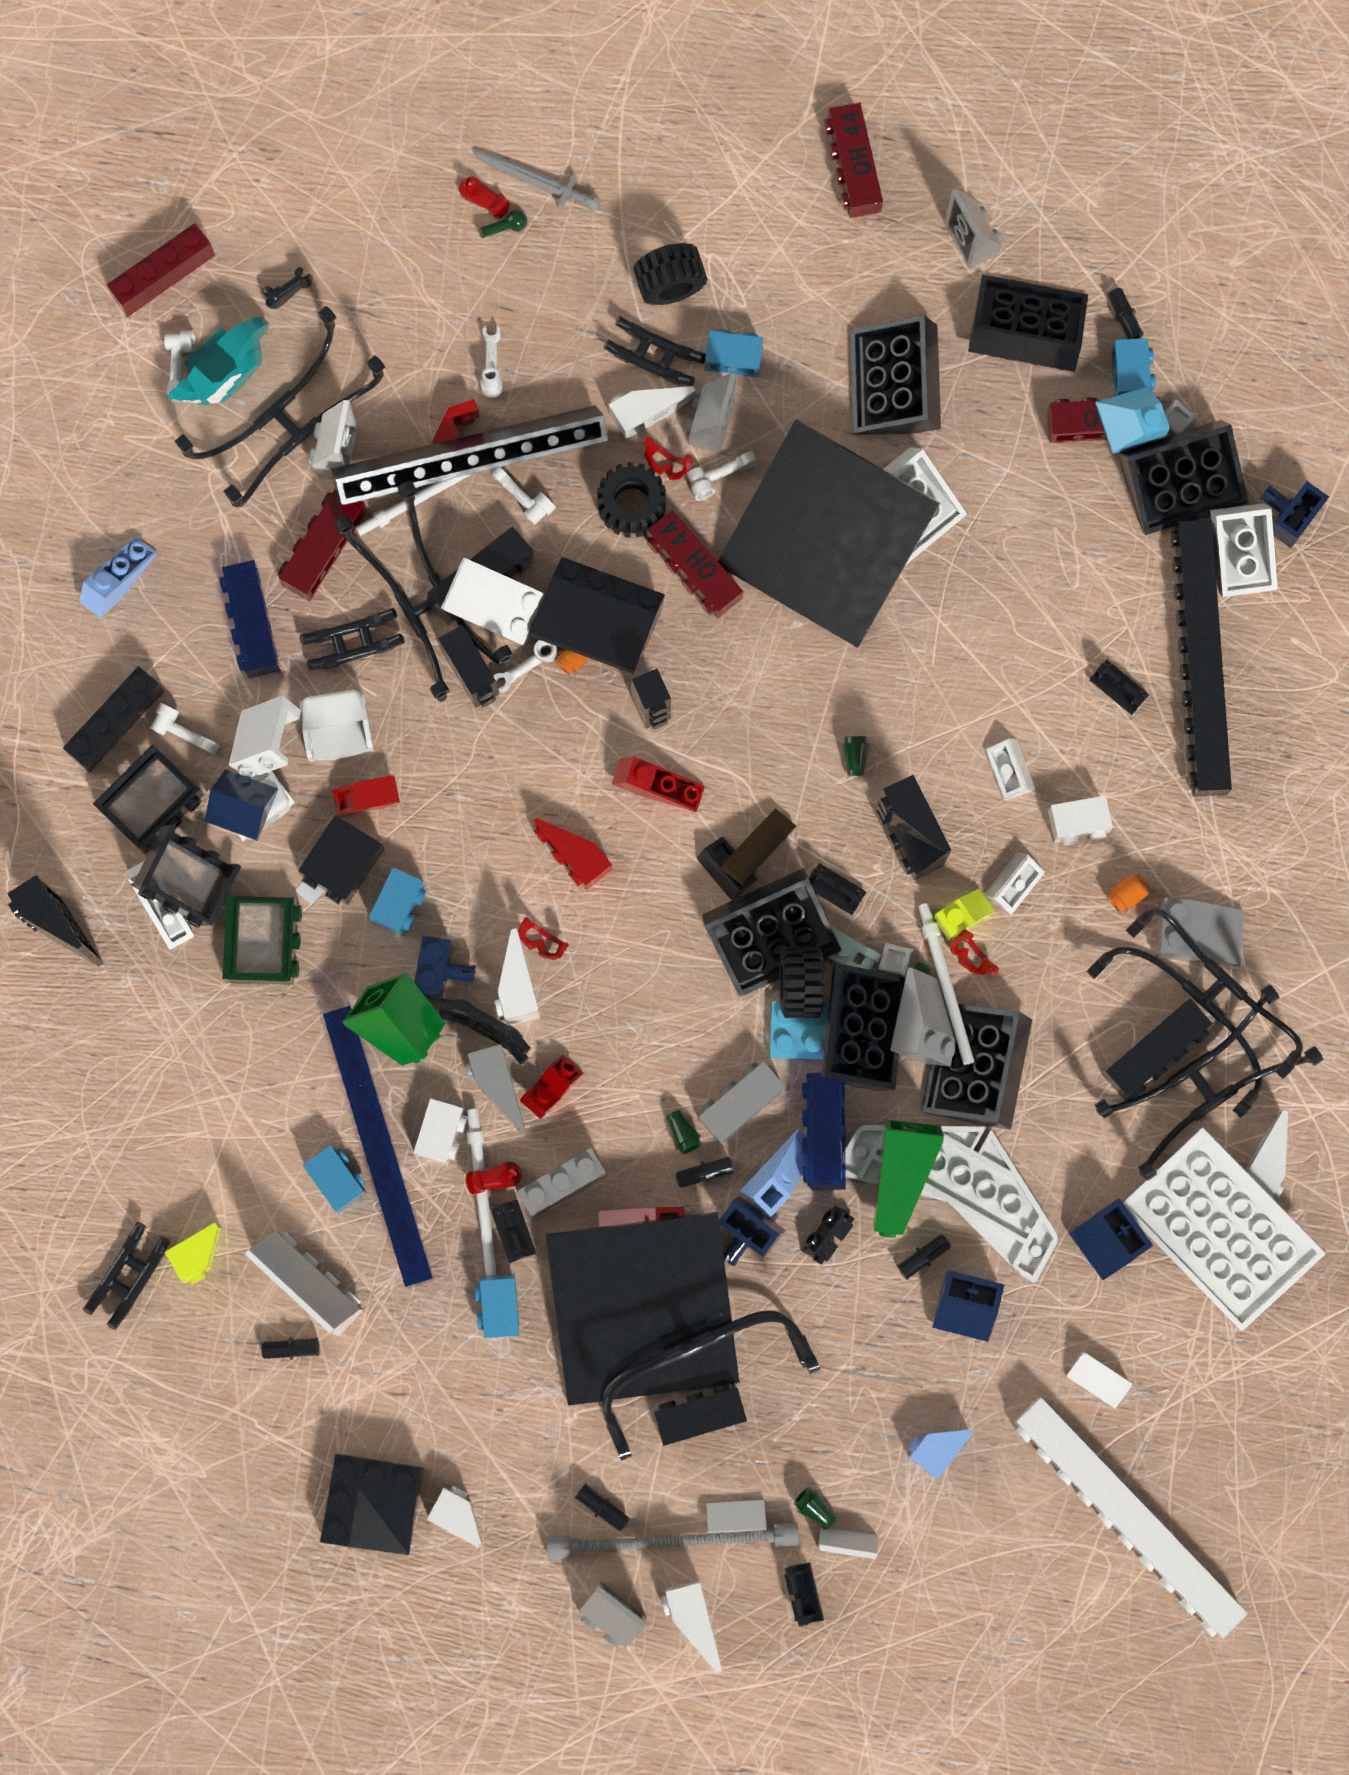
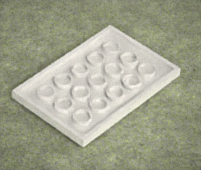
M1204 1127L1156 1171L1157 1175L1149 1181L1146 1180L1123 1202L1138 1225L1241 1332L1326 1254L1325 1250Z

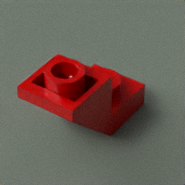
M475 399L448 407L432 440V444L460 438L456 425L466 426L473 423L476 418H479Z
M395 775L354 782L332 790L338 817H346L363 810H379L400 803Z
M562 1054L547 1068L540 1080L519 1101L538 1118L542 1119L578 1081L583 1072Z

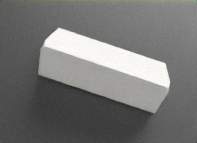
M1009 738L985 749L1004 800H1009L1035 790L1017 739Z
M1017 852L985 892V895L1008 914L1012 915L1045 871L1029 855Z
M1085 1352L1080 1353L1066 1376L1114 1409L1132 1386L1131 1382Z
M764 1500L706 1503L708 1533L767 1530Z
M821 1527L818 1548L821 1551L875 1559L878 1554V1537L872 1534L834 1528L824 1530Z

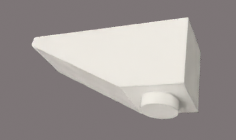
M693 386L637 390L631 391L626 395L621 393L615 396L611 403L608 404L609 414L625 440L693 402L696 390Z
M144 861L126 871L130 884L134 883ZM156 868L149 883L172 896ZM133 887L137 894L139 890ZM137 894L169 950L194 937L188 923L184 921L183 915L178 912L176 915L169 913L161 908L162 903L155 899L150 901Z
M1284 1109L1275 1116L1245 1168L1274 1199H1278L1285 1187L1282 1181L1286 1175L1289 1112Z

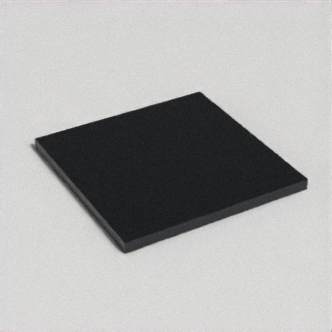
M796 419L718 562L727 572L858 648L941 503Z
M718 1211L546 1234L568 1406L602 1401L607 1385L622 1372L662 1354L664 1350L674 1347L681 1342L732 1322ZM734 1334L717 1341V1344L709 1346L671 1365L669 1363L638 1377L624 1386L613 1400L740 1383Z

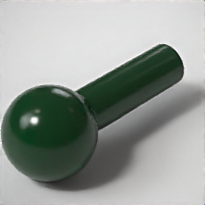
M513 210L507 215L506 219L480 227L478 229L481 238H485L508 229L516 232L521 231L527 225V216L521 210Z

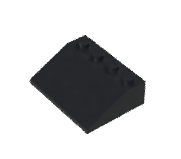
M982 274L968 352L1075 372L1082 348L1088 294Z
M921 315L850 330L853 434H916L941 429L938 325L927 316Z
M1223 420L1118 452L1123 476L1144 535L1174 527L1179 521H1193L1211 515L1210 510L1237 507L1249 503L1232 425Z
M561 557L532 626L530 637L634 674L661 615L665 594Z
M804 868L702 914L704 925L739 997L779 979L780 957L784 947H819L823 954V959L842 951Z
M38 875L33 876L7 893L11 899L8 906L13 914L23 923L25 922L29 928L31 927L34 932L40 931L49 939L98 967L103 964L60 895Z
M833 963L821 1077L848 1086L872 1091L896 1089L899 1054L891 1051V1045L906 977Z
M958 1004L974 1062L967 1065L963 1064L956 1041L951 1066L930 1064L921 1112L978 1125L1011 1130L1033 1019L1017 1011Z

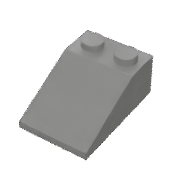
M955 189L951 193L944 224L970 269L997 256L1002 240L996 229L992 230L988 222L989 216L983 206L980 207L975 198Z
M728 374L705 384L701 394L696 393L692 409L696 410L694 420H688L685 435H689V445L721 453L734 406L735 374Z
M1166 897L1159 903V908L1168 912L1180 924L1209 959L1212 958L1217 964L1241 965L1244 910L1195 900ZM1158 915L1156 958L1203 963L1176 930L1163 917Z
M908 968L891 1051L923 1064L951 1066L952 1057L955 1053L956 1037L940 981L914 968Z
M501 1044L468 1053L470 1061L464 1063L470 1081L476 1082L479 1089L520 1134L526 1133Z
M602 1582L598 1584L579 1610V1613L583 1615L580 1620L592 1630H595L596 1627L606 1633L603 1638L615 1648H618L620 1645L626 1648L647 1623V1617Z

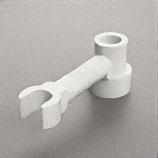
M486 326L483 328V339L486 342V369L482 373L480 385L482 394L487 398H496L503 391L502 380L497 371V342L501 338L499 326H497V332L494 335L487 334Z
M193 330L181 331L176 334H165V349L171 350V373L167 395L181 382L182 354L195 352L196 339Z
M748 451L737 457L734 461L705 473L701 467L690 470L687 476L692 485L691 491L695 500L707 499L715 493L712 481L736 471L755 467L757 459L753 451Z
M501 467L490 471L492 477L527 509L523 514L533 525H536L545 515L549 516L556 509L555 505L543 493H540L534 500L531 499Z
M538 640L534 646V655L510 671L497 673L493 676L496 681L501 678L506 680L505 685L498 691L500 693L506 692L516 679L540 663L554 661L557 656V647ZM551 649V653L549 655H543V652L545 650Z
M159 702L154 711L157 714L149 727L150 729L163 736L168 731L213 755L216 754L220 745L175 723L179 712Z

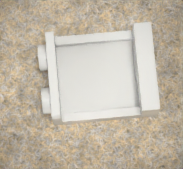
M283 695L242 710L229 765L240 775L248 778H253L288 765L289 759L279 751L285 724L299 720L301 710Z

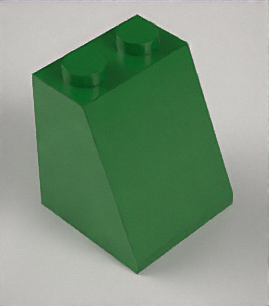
M407 972L367 986L342 1021L346 1027L401 1066L412 1062L416 1064L424 1060L428 1055V1049L440 1038L439 1033L446 1024Z

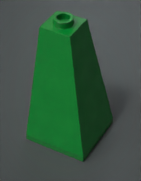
M884 1119L873 1222L874 1232H879L880 1236L895 1238L896 1234H904L943 1144L944 1134L941 1125Z

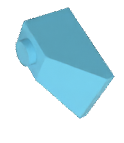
M1149 387L1095 403L1112 454L1164 439L1170 429L1162 404Z

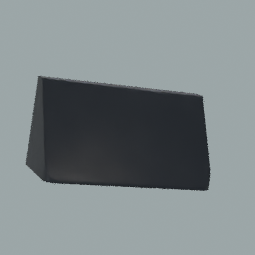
M722 836L704 848L697 856V860L732 900L757 881L758 878L753 874L741 886L721 869L722 864L735 852Z

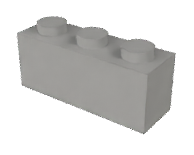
M764 1061L759 1066L754 1062L742 1073L745 1077L736 1084L732 1081L721 1091L723 1096L719 1100L714 1102L711 1099L699 1109L702 1114L698 1120L720 1145L785 1091V1085Z
M590 1148L518 1190L517 1193L533 1219L606 1176V1172L594 1151Z

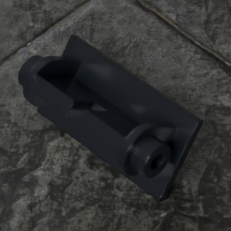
M1108 660L1102 663L1089 679L1090 682L1131 716L1149 696L1145 690Z
M820 863L814 868L809 878L817 895L850 915L854 914L867 893Z
M518 1200L505 1202L498 1205V1207L492 1208L491 1212L509 1263L536 1254Z
M834 1205L832 1209H829L824 1214L822 1223L816 1232L808 1236L802 1252L812 1257L820 1265L824 1261L828 1262L838 1248V1245L831 1241V1239L835 1236L838 1240L843 1241L854 1226L852 1222L855 1219L846 1210Z
M807 1562L784 1568L786 1574L783 1577L786 1580L789 1595L794 1594L795 1600L791 1601L795 1617L794 1622L797 1621L798 1626L801 1627L813 1622L824 1621L811 1563Z

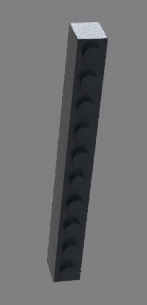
M594 405L332 468L331 473L336 495L341 505H346L399 492L397 490L398 487L407 481H412L415 487H420L608 441L604 415Z
M1212 520L1179 521L1175 529L1171 531V546L1176 547V557H1173L1172 567L1173 573L1178 574V583L1175 584L1174 595L1175 600L1180 602V610H1177L1176 622L1177 626L1181 627L1182 637L1178 639V650L1180 654L1183 653L1184 664L1180 666L1181 680H1185L1186 691L1182 692L1183 707H1187L1188 718L1184 719V732L1189 734L1190 745L1186 746V759L1191 761L1192 772L1188 773L1189 789H1193V797L1223 796L1232 790Z

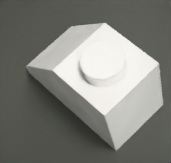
M452 1486L450 1490L443 1488L427 1520L470 1544L480 1547L483 1541L472 1503L466 1499L468 1493L455 1486Z

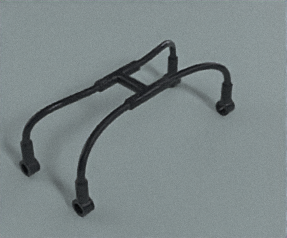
M327 306L317 313L327 329V334L315 362L301 381L291 391L288 390L253 421L251 427L229 442L200 453L193 452L192 447L194 446L184 434H181L174 441L185 457L200 460L218 455L236 446L255 431L261 430L273 418L291 434L292 437L279 448V451L266 464L243 496L232 484L223 491L233 507L239 508L247 503L276 463L283 456L286 457L291 453L293 449L315 431L316 423H321L323 413L343 400L352 402L369 392L379 384L384 375L383 369H385V365L374 355L366 362L372 370L374 379L326 409L319 416L313 417L301 429L282 411L310 381L329 350L334 334V320L337 317Z
M407 481L401 484L397 490L408 504L415 542L421 560L429 575L428 579L432 586L435 587L442 580L432 568L421 538L414 504L417 489L412 481ZM349 516L339 518L334 523L339 534H342L380 573L395 593L397 602L417 637L421 638L429 655L437 682L430 687V691L435 699L440 702L445 701L450 690L443 681L435 651L427 636L428 632L419 618L422 614L433 609L432 606L425 600L413 607L405 592L400 590L389 573L352 536L351 529L354 525ZM463 620L457 623L458 626H464L474 645L490 660L500 666H508L510 664L513 653L508 645L498 648L493 653L473 634Z
M1152 908L1144 911L1125 931L1135 938L1153 919L1154 915L1163 917L1204 963L1203 966L1217 978L1204 993L1190 980L1187 981L1160 959L1131 947H1118L1105 952L1086 971L1095 979L1111 963L1116 955L1130 954L1143 958L1177 980L1182 985V989L1209 1012L1217 1022H1221L1232 1033L1236 1027L1212 1001L1227 988L1240 1001L1246 1002L1251 1008L1283 1030L1294 1041L1296 1049L1275 1069V1072L1282 1079L1295 1068V1065L1301 1059L1303 1043L1296 1032L1247 995L1248 992L1212 958L1209 959L1180 924L1161 908ZM1240 1034L1236 1039L1245 1050L1253 1066L1254 1073L1261 1070L1260 1064L1252 1048L1242 1034ZM1262 1078L1255 1080L1254 1088L1249 1090L1244 1098L1232 1109L1240 1118L1250 1110L1253 1103L1258 1099L1262 1087Z
M1269 984L1260 990L1261 998L1257 1003L1263 1007L1266 1002L1272 1004L1280 997L1273 986ZM1253 1008L1239 1026L1211 1052L1207 1051V1053H1204L1172 1075L1163 1085L1135 1099L1133 1098L1109 1106L1103 1098L1094 1105L1097 1114L1105 1119L1115 1111L1140 1104L1156 1097L1171 1087L1175 1088L1188 1078L1192 1080L1206 1101L1191 1111V1114L1161 1141L1148 1160L1138 1166L1140 1175L1147 1181L1157 1175L1152 1165L1158 1156L1185 1127L1194 1120L1198 1121L1233 1097L1242 1087L1264 1076L1275 1073V1069L1281 1064L1279 1063L1251 1074L1234 1085H1228V1087L1217 1094L1213 1092L1199 1072L1203 1067L1214 1061L1215 1057L1224 1051L1245 1030L1258 1013ZM1312 1046L1304 1052L1305 1056L1301 1057L1295 1066L1304 1063H1311L1313 1066H1316L1324 1058L1315 1046Z
M771 1310L759 1311L736 1319L713 1331L703 1332L698 1336L664 1350L662 1354L635 1365L616 1376L604 1390L602 1408L607 1430L621 1461L632 1455L611 1407L616 1394L631 1381L669 1363L671 1365L709 1346L717 1344L718 1340L733 1333L767 1322H777L787 1327L789 1331L788 1336L793 1344L802 1368L806 1367L811 1375L821 1369L806 1336L784 1314Z

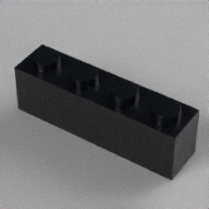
M512 526L470 560L511 578L516 572L523 573L532 565L534 550ZM457 570L432 588L427 594V602L448 626L454 621L458 623L463 620V618L441 609Z
M138 666L67 742L63 749L90 773L164 693V690L156 680Z
M1189 998L1102 1075L1124 1100L1130 1095L1135 1099L1147 1089L1144 1085L1146 1081L1151 1077L1156 1081L1168 1071L1165 1065L1169 1061L1174 1059L1177 1063L1189 1052L1186 1047L1192 1041L1199 1044L1210 1034L1207 1028L1213 1023Z

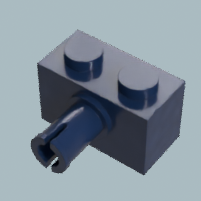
M1306 481L1294 498H1287L1273 488L1272 485H1269L1260 497V500H1263L1280 512V517L1273 526V536L1292 548L1328 500L1329 496Z
M422 936L414 983L426 998L438 1000L444 998L446 981L448 979L474 982L476 965L451 962L450 958L453 947L451 940Z
M739 1196L731 1202L719 1219L720 1225L734 1235L723 1251L724 1261L733 1252L727 1263L735 1266L748 1246L762 1257H765L771 1252L786 1230Z

